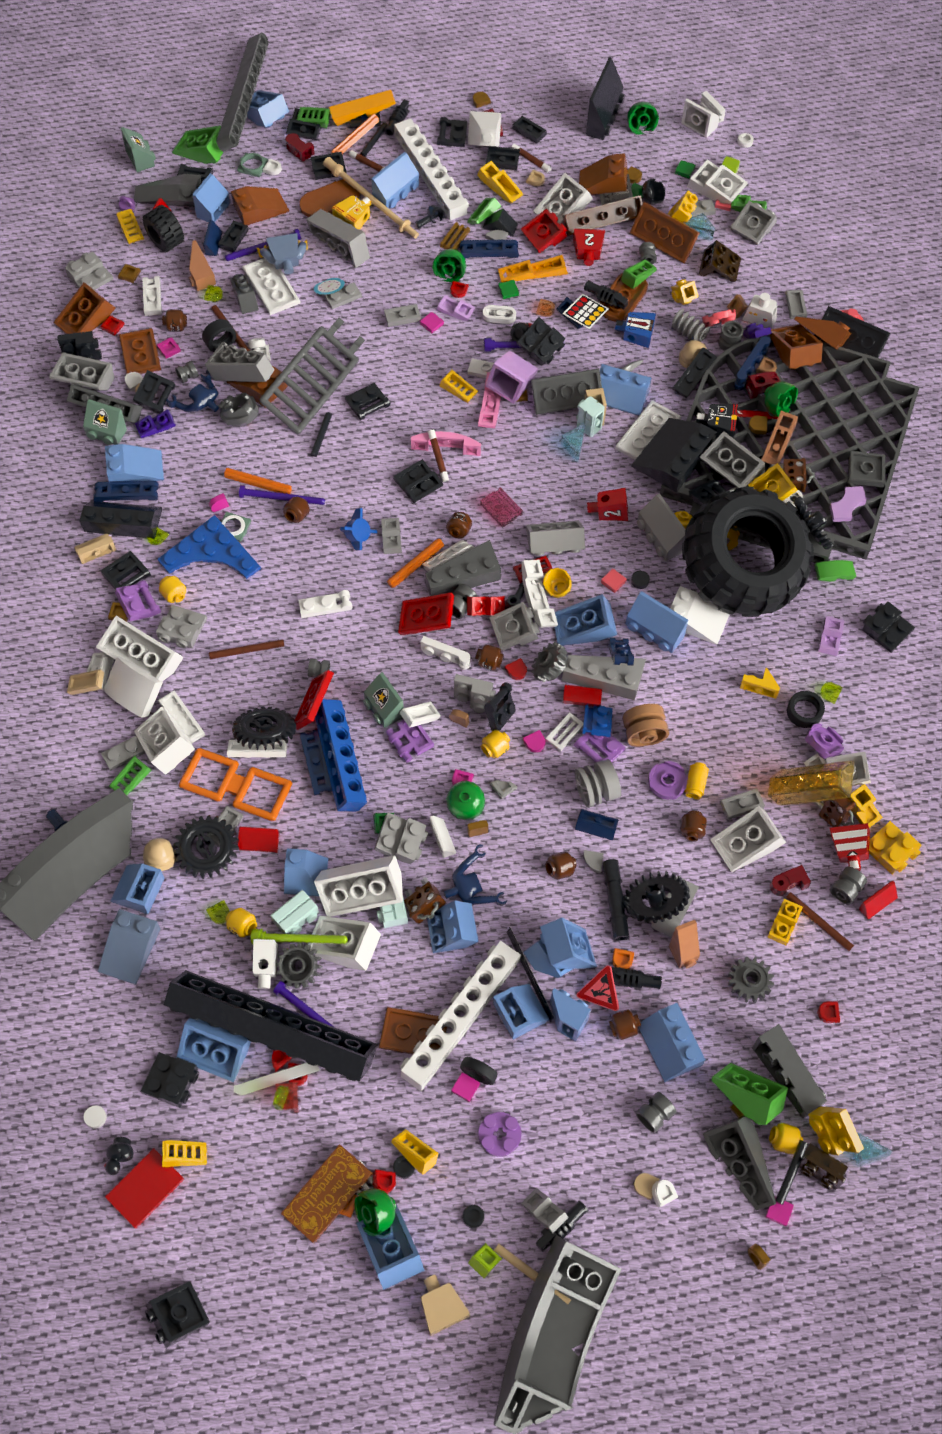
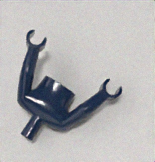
M208 369L206 370L207 376L200 374L201 380L206 382L208 388L198 384L191 389L189 398L193 400L192 404L186 405L178 402L176 396L172 395L173 401L166 399L168 407H176L185 412H195L208 406L211 410L217 412L219 406L213 401L219 394L211 381L212 378Z
M482 844L477 845L474 853L467 857L452 874L454 887L443 891L446 899L458 894L462 902L471 903L472 905L496 902L497 905L503 906L507 903L508 900L501 902L498 899L499 896L504 895V892L493 896L474 897V895L483 891L475 872L463 874L475 860L486 855V852L483 854L477 852V849L483 847Z

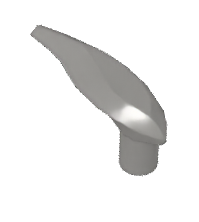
M643 360L631 362L624 366L622 370L632 372Z

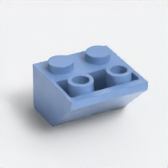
M211 173L202 181L198 189L193 192L192 197L196 216L208 223L210 220L216 222L230 205L229 192Z
M145 864L127 865L110 901L149 914L165 879L162 871Z
M454 900L438 909L432 919L427 918L433 953L463 949L479 942L471 903Z
M530 984L511 987L493 997V1005L512 1040L549 1021Z
M554 988L551 994L550 1006L557 1031L576 1042L588 1021L591 1009L588 1008L589 1006L585 1002L572 999L566 991Z

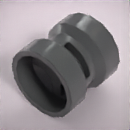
M652 242L642 243L639 246L640 261L647 260L649 263L654 264L657 261L655 245Z
M192 361L186 362L183 367L178 366L175 368L178 378H182V384L188 382L189 378L194 379L199 376Z
M310 658L308 677H315L330 670L329 660H323L320 663L317 659Z

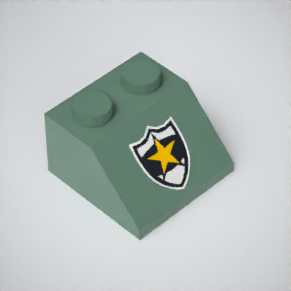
M125 127L120 128L126 153L135 170L140 172L155 167L154 160H156L153 150L150 151L148 141L144 140L142 135Z
M90 399L87 401L83 423L86 436L91 440H101L107 445H118L127 431L121 409Z
M381 672L364 691L363 703L367 710L371 709L373 711V718L378 725L382 724L386 728L403 718L400 715V711L403 709V700L384 673Z

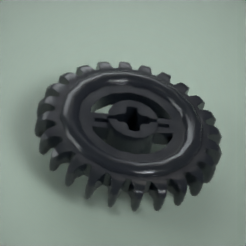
M799 496L794 499L793 504L798 509L797 513L802 520L806 521L811 534L818 544L826 550L830 549L834 544L832 541L830 542V538L825 539L827 534H821L824 531L822 527L827 522L820 511H816L813 514L811 510L806 512L808 505H805L803 498Z
M272 707L254 708L253 711L247 710V713H242L236 718V721L233 722L232 733L237 743L242 742L243 747L247 742L249 749H251L253 744H256V750L258 751L259 746L263 744L266 751L268 744L274 749L275 742L279 743V746L282 747V740L287 744L288 736L290 739H293V735L296 733V723L291 714L286 713L285 710H280L279 708L272 709Z
M208 815L206 820H204L203 816H200L199 821L193 818L191 825L185 823L186 829H179L182 835L175 836L179 842L173 844L175 848H178L174 850V855H179L175 861L177 863L181 862L180 869L186 867V874H190L193 870L194 878L197 877L198 873H200L202 879L205 878L206 873H208L210 878H213L214 871L219 876L221 875L220 868L228 871L226 863L233 865L230 857L237 858V854L233 851L239 850V847L234 844L238 843L239 839L233 837L237 833L234 830L230 831L232 825H226L225 819L219 822L218 816L213 820L211 815ZM204 833H212L219 838L220 849L218 852L212 838L205 836ZM200 836L203 837V839H204L206 845H208V847H209L208 850H209V852H210V854H211V857H210V855L208 854L207 850H205V847H204L205 845H204V843H203V841H202V839H201ZM196 837H198L196 848L206 860L199 859L192 853V843Z
M657 871L656 878L650 872L648 880L642 875V883L635 879L637 887L629 884L631 892L627 889L625 890L626 895L623 897L624 907L632 918H637L640 922L643 920L645 923L650 921L657 923L658 920L665 922L666 918L670 920L672 915L677 916L679 911L685 909L684 906L688 904V899L690 898V890L686 881L682 880L680 875L677 879L674 872L670 878L667 871H665L664 877H661L660 872ZM665 891L671 894V898L666 897ZM644 899L648 900L650 907L643 904Z

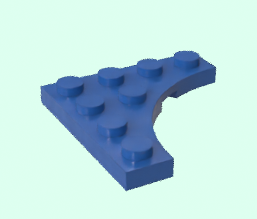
M215 515L157 559L169 574L198 561L223 563L239 572L246 579L261 569L260 565Z

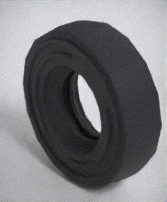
M465 1057L460 1065V1069L465 1074L480 1083L493 1085L497 1079L498 1074L493 1068L475 1058Z

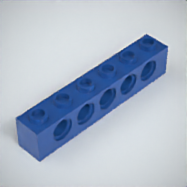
M323 699L315 716V721L337 811L356 812L367 804V797L364 792L345 710L341 700Z

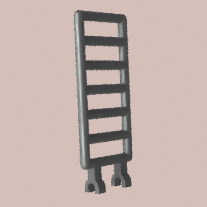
M340 317L328 331L324 327H319L260 398V403L296 434H300L359 361L354 353L365 341L361 336L355 340L349 349L333 336L344 323ZM321 335L351 360L346 367L317 342ZM312 346L341 371L337 378L307 353ZM302 358L332 383L327 390L298 365ZM292 370L322 395L318 401L314 400L288 377ZM282 382L286 383L312 406L308 413L278 389ZM273 393L303 419L298 426L268 400Z

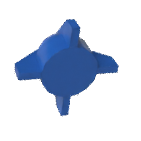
M363 508L355 509L351 520L344 527H340V531L344 532L345 537L351 542L356 551L362 550V542L366 541L370 534L378 533V530H371L369 523L363 519Z

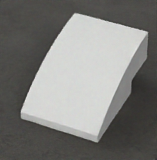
M706 160L690 178L687 187L714 201L718 199L721 203L731 204L748 182L724 165L717 167L709 160Z
M117 656L104 687V692L121 706L142 718L149 716L163 682L151 676L150 672Z

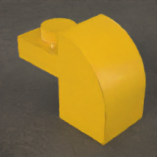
M865 784L860 785L847 795L851 801L856 803L852 813L860 824L868 823L870 828L883 818L872 804L876 801V798Z

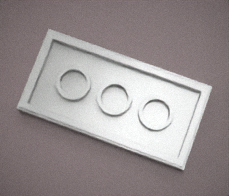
M265 258L242 266L243 271L270 315L300 304L298 296L282 270L276 269L274 264H270Z
M652 400L621 438L615 449L636 460L668 418L680 420L681 416Z

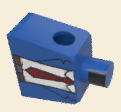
M630 312L628 313L627 321H616L615 330L624 331L623 340L649 348L656 313Z

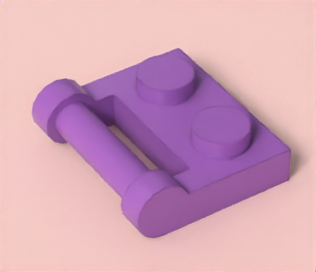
M141 581L136 585L116 588L115 594L129 621L148 618L161 613L159 605H156L148 590L149 586L146 581ZM142 592L149 606L148 609L144 607L138 593Z
M587 732L574 743L577 749H581L595 763L605 759L613 762L626 749L612 735L610 737L591 735V732ZM589 741L602 754H604L606 758H601L593 749H591L586 744V742Z

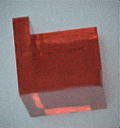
M297 1082L276 1084V1109L278 1111L294 1109L295 1113H299V1086Z

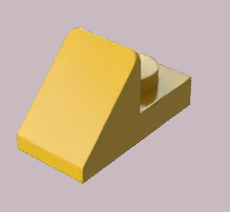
M765 668L762 679L754 675L744 674L740 689L774 699L777 698L780 690L779 685L768 668Z

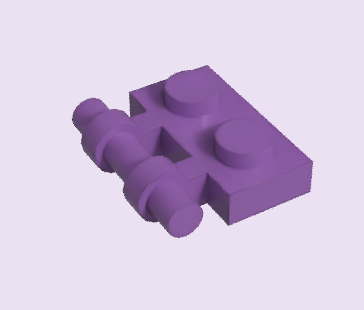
M405 720L397 723L399 731L395 733L392 728L386 731L389 742L395 745L398 755L404 758L406 762H410L413 759L409 754L411 751L414 750L416 755L419 756L434 747V743L421 725L409 727ZM404 737L409 743L405 746L400 741Z

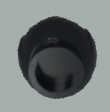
M515 323L510 331L512 340L518 341L532 323Z
M116 1137L113 1144L107 1148L106 1156L109 1161L104 1167L109 1175H116L120 1171V1162H127L134 1157V1150L130 1139Z

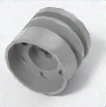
M609 759L594 763V771L589 765L584 766V769L582 767L575 769L577 790L587 808L593 807L594 804H601L602 796L606 801L621 797L620 782L616 770Z

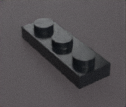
M703 347L674 385L673 390L687 399L717 356Z

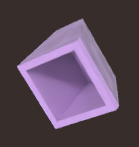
M509 350L495 361L485 386L515 404L531 384L530 380L535 378L538 368Z

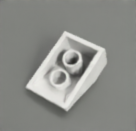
M564 173L533 212L539 215L547 208L550 213L554 212L559 224H564L562 215L584 210L593 198L588 190Z
M681 586L670 608L689 620L686 634L716 645L730 615L719 611L718 606L711 601L705 602L698 595V592Z
M163 706L134 730L151 763L165 775L195 749L189 738Z
M760 806L710 839L731 872L770 854L786 843L766 811Z
M320 916L312 935H345L348 941L345 944L308 943V945H311L310 951L313 949L317 950L315 957H321V959L347 968L366 971L381 934L370 922Z

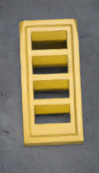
M132 209L116 213L118 223L128 244L144 239Z
M453 370L441 380L439 385L466 403L478 392L477 389ZM468 390L471 391L468 396L465 395Z
M405 1129L392 1139L391 1143L422 1175L436 1164L438 1152Z
M162 1141V1167L207 1165L205 1142ZM191 1149V1158H187V1150ZM196 1149H200V1159L196 1158ZM169 1150H174V1157H169ZM178 1150H182L183 1157H178Z

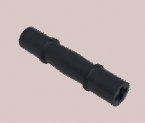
M610 859L603 862L604 884L607 886L608 904L611 913L609 919L612 925L614 941L628 940L630 938L627 922L628 916L625 914L619 862L616 859Z

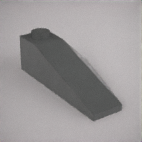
M741 1116L703 1133L713 1157L716 1160L720 1157L728 1166L725 1172L729 1177L733 1174L740 1181V1191L756 1211L776 1204L759 1136L750 1118Z

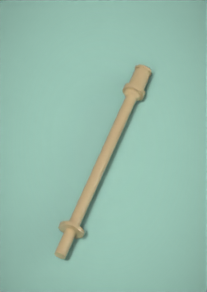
M330 157L324 160L323 165L335 177L340 176L360 194L368 197L372 204L400 226L399 231L401 233L406 231L415 239L419 236V233L410 227L411 221L409 219L403 221L345 173L341 164H337Z

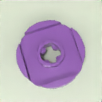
M814 724L807 732L805 741L823 759L839 756L844 750V746L842 747L841 745L843 743L842 737L829 726L826 729L821 727L823 724Z
M664 761V763L656 764L651 769L648 778L649 789L659 798L674 800L684 793L688 777L681 765L672 761ZM671 777L673 783L667 784L663 778Z
M504 1112L487 1115L480 1124L478 1131L479 1142L483 1149L495 1157H505L514 1152L520 1144L522 1135L517 1119ZM498 1129H503V1133H506V1137H502V1140H497V1136L494 1135V1132H498Z

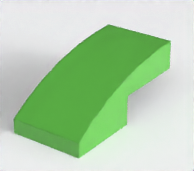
M738 195L731 204V208L738 212L743 210L748 201L759 203L765 210L767 208V201L751 200V195Z
M824 561L814 565L817 578L820 581L831 582L837 578L851 580L857 577L853 561Z

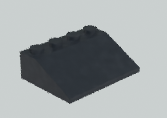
M610 57L589 100L586 136L604 140L606 135L609 136L610 125H614L615 114L619 113L620 103L623 104L625 94H623L624 86Z
M668 418L632 463L631 467L677 493L701 462L700 456L715 441L717 432L701 423Z

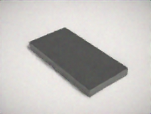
M599 368L530 380L536 415L577 408L579 402L583 399L585 400L586 390L602 388Z

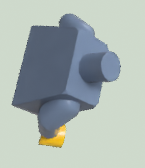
M297 233L266 238L267 247L265 245L262 249L257 248L260 258H265L270 264H274L276 269H283L284 274L289 275L294 272L293 267L299 265V260L303 258L308 249L307 240L304 242L298 240Z

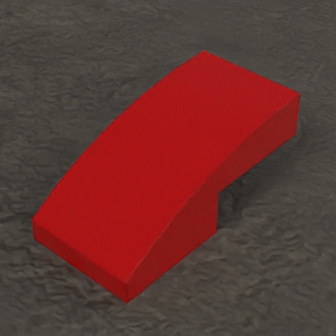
M505 596L467 597V615L491 616L505 610Z

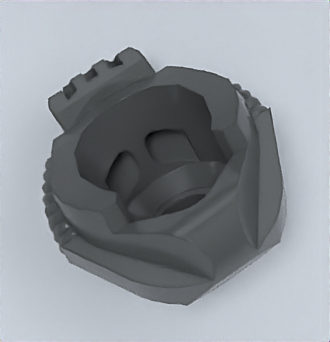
M241 393L235 397L229 395L227 399L225 398L218 405L221 411V419L227 425H232L233 427L249 425L257 418L259 411L254 397L249 396L247 393Z

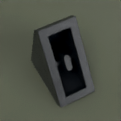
M501 209L486 218L482 229L489 231L503 230L508 232V236L513 237L518 223L504 209Z

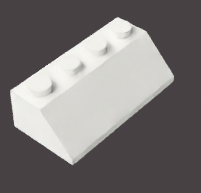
M115 616L96 646L97 649L116 660L117 656H120L150 672L151 676L160 681L172 675L183 659V656L118 616Z
M395 855L323 870L314 881L327 917L401 903L403 901L402 875Z

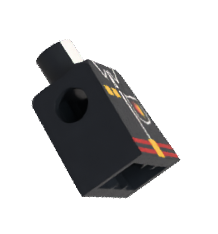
M711 404L707 414L697 413L696 423L705 424L716 431L715 438H718L724 431L734 439L738 404Z

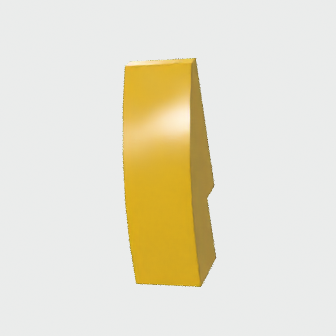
M492 161L479 169L477 176L505 201L511 204L523 196L521 190L504 170L500 171Z

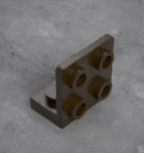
M716 240L703 251L699 275L705 277L715 270L731 282H736L741 257Z
M809 1143L799 1168L801 1169L800 1172L806 1177L812 1178L813 1176L818 1179L822 1187L828 1190H836L845 1182L846 1178L843 1176L848 1166Z

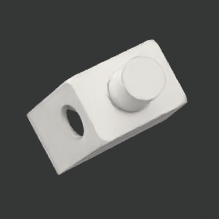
M762 293L760 296L754 295L741 322L747 324L756 323V325L763 324L764 328L770 327V329H773L777 320V302L770 299L768 293Z
M254 939L253 975L258 977V989H270L271 978H276L278 944L275 940ZM268 963V967L262 969V965Z

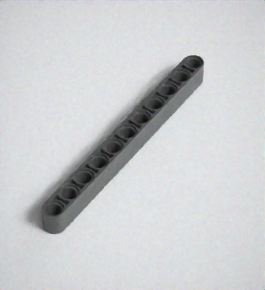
M263 32L248 39L217 137V145L222 152L230 150L239 144L269 44L268 38Z

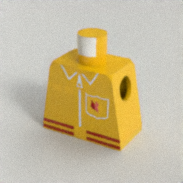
M350 196L332 207V214L360 229L370 218L369 206L372 203L368 197L359 200L355 196Z

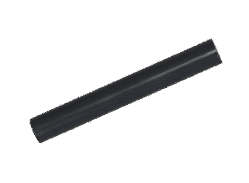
M386 122L382 123L360 155L367 156L384 133L385 127L388 125Z
M326 412L310 454L311 456L317 457L332 417L330 412Z
M800 1140L776 1197V1202L781 1205L785 1202L807 1149L808 1143Z

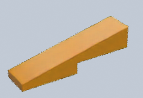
M387 90L330 106L329 109L333 121L339 126L365 113L369 117L395 105L396 102L392 90Z
M563 254L532 264L530 260H526L498 269L501 283L511 280L521 281L568 274Z

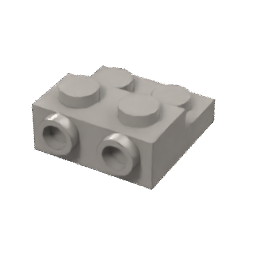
M748 201L732 224L731 230L759 245L764 236L768 235L773 228L777 218L773 211L763 209L757 202Z
M93 251L82 254L80 259L68 262L65 267L67 276L78 288L85 282L96 290L113 280L112 274L103 266L102 261Z
M523 602L490 617L502 651L517 644L523 646L539 639L537 633H540L539 627L531 619L534 617V613L531 607L527 608Z
M172 605L167 616H163L156 630L157 637L164 643H169L170 641L183 649L186 647L193 648L207 616Z
M456 674L454 679V697L461 702L470 701L471 709L477 713H484L485 704L491 701L496 694V691L493 690V683Z
M388 812L374 850L387 856L395 855L397 860L412 864L420 858L422 849L419 846L427 838L428 832L425 831L427 825L411 818L405 820Z

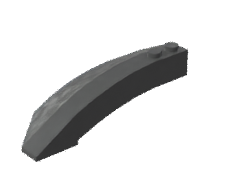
M118 788L80 812L50 835L0 882V911L34 941L37 940L81 895L114 867L131 856L130 837H132L131 810H133V801Z
M556 1235L534 1282L514 1336L503 1375L493 1423L495 1426L512 1434H517L529 1425H537L552 1418V1415L574 1408L572 1404L588 1348L602 1311L621 1272V1268ZM555 1290L571 1299L570 1303L566 1304L554 1293ZM583 1344L580 1356H578L572 1349Z

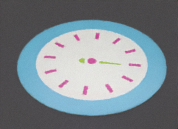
M330 278L316 284L314 291L320 295L333 294L341 290L345 283L340 278Z

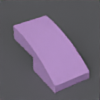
M445 295L439 303L437 311L463 321H468L476 307L462 299L460 302H457Z
M826 616L818 652L837 656L844 620Z

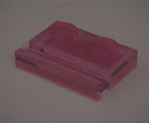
M501 487L496 492L494 491L480 500V505L502 528L514 521L519 515H523V510Z

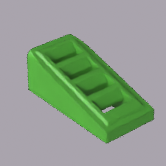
M300 107L297 120L320 124L321 128L327 129L331 116L330 109Z
M485 198L467 222L469 224H479L501 207L500 203L496 198Z
M643 260L624 270L621 281L633 289L652 275L657 268L647 260Z
M133 756L109 787L115 791L120 788L117 785L121 783L126 787L122 791L128 795L152 770ZM138 766L141 770L138 772L134 768ZM131 771L136 775L135 778L129 775ZM125 777L131 781L129 784L123 780Z

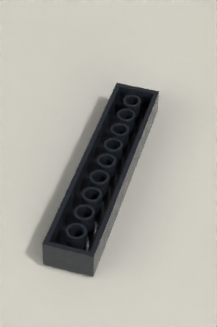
M187 970L170 982L163 1004L169 1007L171 1011L185 1013L194 1020H203L212 1027H221L230 1034L244 1036L250 1042L262 1043L271 1050H280L289 1057H298L305 1060L309 1065L321 1066L326 1071L339 1073L351 1081L360 1082L370 1069L378 1046L374 1042Z

